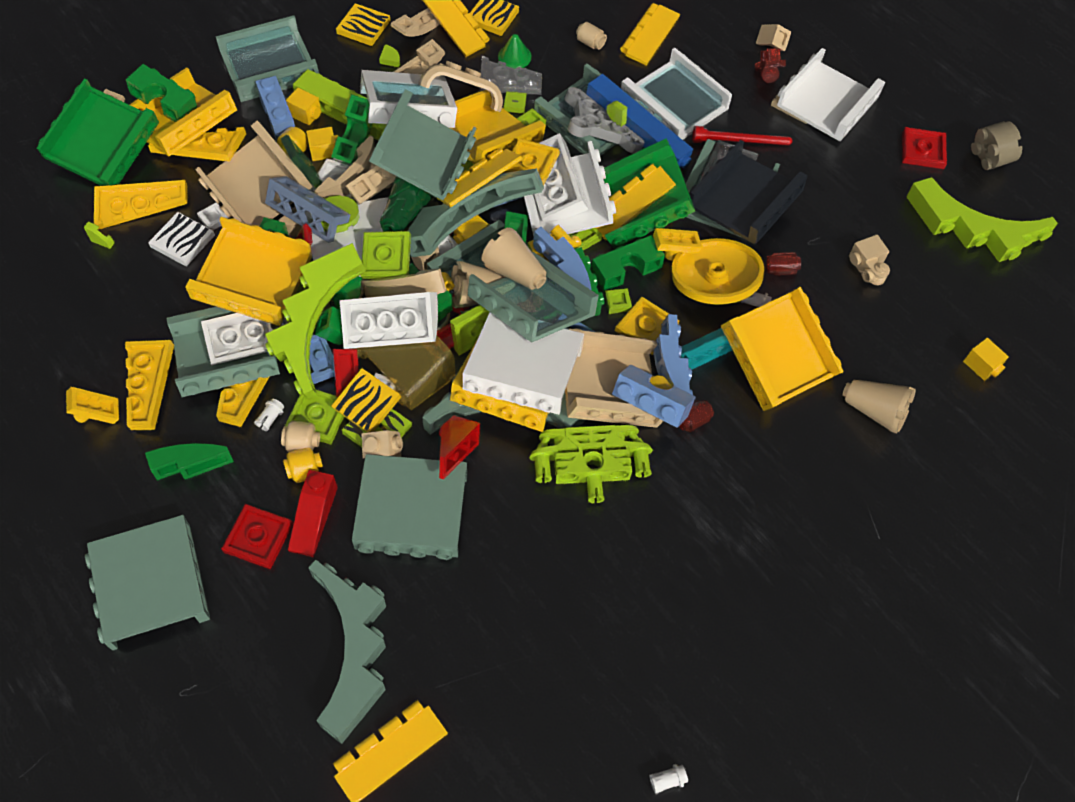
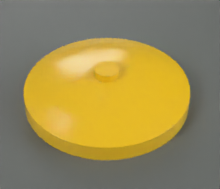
M719 238L700 240L702 249L699 254L678 252L672 262V279L677 289L687 297L702 303L730 304L744 300L754 294L763 281L764 264L759 254L751 247L734 240Z

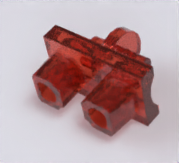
M780 48L761 51V62L755 63V69L763 68L761 77L766 83L775 82L779 78L778 68L786 66V60H780Z

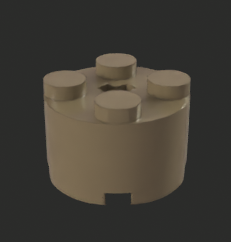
M998 122L978 129L975 135V142L971 144V150L974 155H978L981 159L984 170L993 169L1017 161L1020 158L1022 146L1018 147V140L1021 139L1017 127L1012 122Z

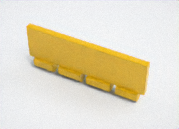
M423 0L465 57L485 47V43L490 38L482 28H479V24L468 13L461 0Z
M652 3L620 48L621 52L626 54L625 56L647 66L680 17V14L662 5L658 6Z
M498 148L489 154L487 159L483 158L469 168L470 172L465 170L461 173L459 179L455 178L454 180L458 183L452 194L447 193L444 200L437 199L449 207L454 206L521 161V155L508 149L503 151V149Z
M652 163L640 173L644 178L642 181L636 176L623 186L627 192L623 195L618 190L609 198V201H614L616 214H613V224L596 227L605 241L607 240L605 234L627 225L676 186L675 182L661 166L656 168Z
M417 700L401 712L407 720L406 723L403 724L398 716H395L378 729L384 738L382 741L379 742L373 733L354 747L360 755L358 759L355 760L349 751L333 763L339 772L334 777L351 802H360L448 734L429 706L423 708Z

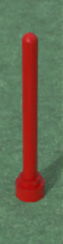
M694 126L692 134L693 143H702V141L710 139L736 142L742 140L750 143L777 145L792 144L791 137L708 131L703 126Z

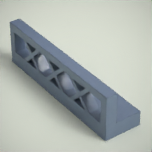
M283 176L269 179L265 204L301 226L305 223L308 224L312 229V233L328 243L334 242L337 225L349 223V213L289 177ZM275 192L279 194L280 203L274 201ZM289 202H294L297 210L296 213L292 212ZM306 211L310 212L313 219L312 223L308 222L305 214ZM322 221L329 224L327 233L322 227Z

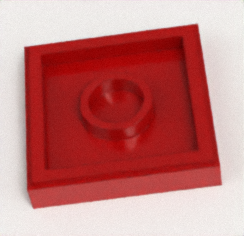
M905 127L902 136V163L945 169L947 165L946 133Z
M245 504L221 550L226 554L271 570L293 526V521Z

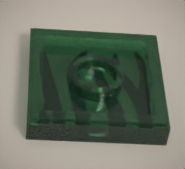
M286 134L281 138V141L290 159L317 189L323 182L314 164L291 137Z

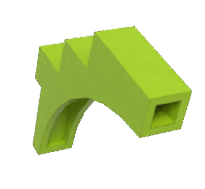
M932 177L913 183L907 195V199L933 235L953 230L966 249L972 246L978 247L985 243L998 262L1007 259L1013 260L1021 254L1023 247L1037 240H1046L1052 235L1053 229L1058 224L1053 217L1036 221H1012L982 214L955 200Z
M353 243L299 267L303 274L299 279L305 290L282 300L286 307L282 312L288 324L265 334L268 340L265 346L270 356L275 355L280 362L284 360L289 373L294 372L297 378L294 381V385L300 395L304 393L308 399L318 396L311 377L309 361L311 339L315 325L324 307L335 293L349 281L366 272Z

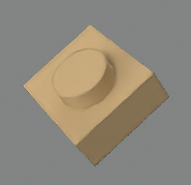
M386 430L362 433L363 459H365L366 454L401 457L403 441L400 437V432Z

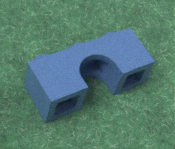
M272 76L255 82L262 106L268 115L271 129L277 142L278 137L287 128L295 127L277 77Z
M629 365L618 376L612 395L677 428L688 417L696 396L675 386L668 390L657 388L650 383L651 374L633 365Z

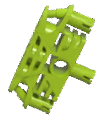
M633 425L549 429L541 432L539 436L541 443L538 444L537 449L531 453L529 458L535 461L536 482L542 483L543 473L545 483L552 480L550 461H554L556 484L587 482L588 501L595 503L594 498H597V503L605 500L602 487L603 481L630 480L632 473L630 457H634L635 475L637 477H642V472L644 477L652 474L648 455L652 453L653 449L637 436L639 430ZM594 464L598 468L591 469L587 465Z

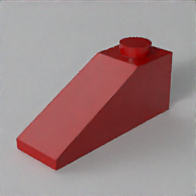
M453 415L446 423L442 424L439 432L441 437L440 479H445L479 445V422Z
M313 470L308 471L299 498L288 547L289 552L314 557L338 488L334 475Z

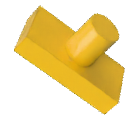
M656 228L653 233L657 251H665V257L671 261L674 260L678 252L699 254L702 249L697 231Z
M70 387L66 391L67 413L73 414L78 422L84 423L90 418L114 424L119 420L118 398L75 387Z

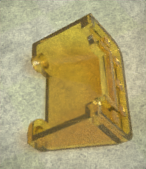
M437 335L435 342L350 348L357 349L358 358L366 359L368 357L394 384L396 392L401 395L398 402L402 406L406 405L410 410H413L452 381L455 376L454 356Z

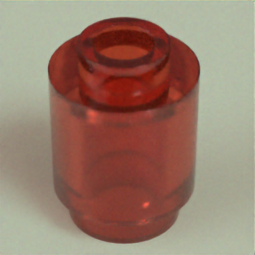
M796 252L773 253L772 256H767L768 274H773L774 276L794 275L797 273V270L801 269V258L796 255Z
M706 400L695 401L688 417L679 427L687 432H692L708 423L714 415L712 406Z

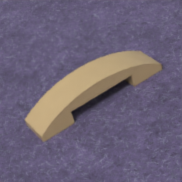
M429 8L412 18L403 15L391 22V26L409 37L425 34L440 25Z
M432 39L416 50L418 56L394 72L423 74L426 69L438 64L445 55V51ZM386 84V86H399L395 84ZM377 95V96H378L379 98H384V97H388V96H391V95Z
M369 136L357 148L358 159L336 181L328 177L314 191L315 194L324 199L330 196L348 195L350 192L345 186L369 171L371 166L369 160L375 149L374 137Z
M376 166L367 173L357 177L345 187L360 205L394 183L396 175Z
M440 268L422 270L411 275L362 279L361 281L366 298L424 292H437V294L447 291Z

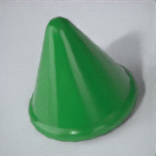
M513 34L499 51L498 60L505 68L519 70L530 63L531 52L524 45L517 34Z

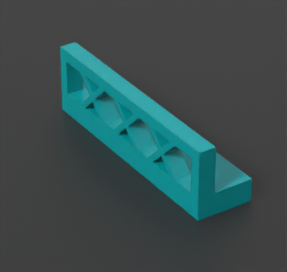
M722 328L682 346L680 358H687L689 368L692 370L732 351V348Z

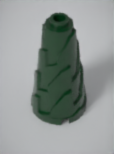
M396 176L387 205L380 218L383 232L404 231L409 222L413 221L419 211L435 196Z

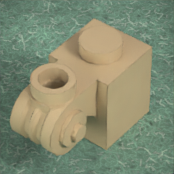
M878 235L854 244L849 258L859 272H862V278L865 282L881 285L890 272L889 266L884 263L889 250Z

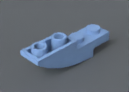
M542 227L535 230L533 245L536 251L540 254L542 253L551 264L591 290L586 268L572 245L564 237L556 241Z
M668 314L661 324V334L656 339L657 347L653 350L658 375L664 376L672 387L675 386L693 395L689 387L692 370L689 368L688 359L680 358L682 348L678 345V338L681 326L678 324L677 315Z

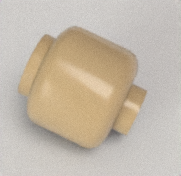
M291 421L288 426H284L281 444L285 446L288 452L308 447L313 450L314 447L319 446L320 432H316L313 423Z

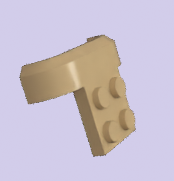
M446 61V65L440 63V65L429 67L420 77L419 85L425 88L430 87L435 77L445 75L487 89L492 97L490 107L495 111L501 112L503 105L501 91L494 83L480 77L481 73L467 67L463 71L461 70L462 66Z

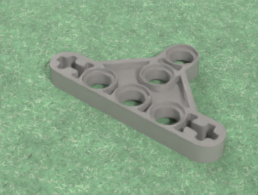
M574 87L568 88L564 99L575 109V117L571 118L567 128L572 135L577 137L590 135L619 144L632 154L642 150L645 142L626 125L620 127L609 118L607 110L583 91Z

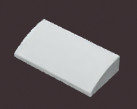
M559 133L540 142L539 144L557 148L560 152L544 184L542 193L534 194L542 220L544 222L559 220L589 210L567 144Z
M437 292L340 300L344 349L436 341L438 322Z
M239 313L201 321L211 365L268 352L265 343L268 342L265 334L288 324L286 318H284L281 326Z

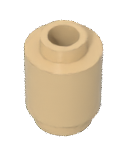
M589 22L580 24L576 31L577 39L592 49H601L607 39V35L604 34L603 30Z

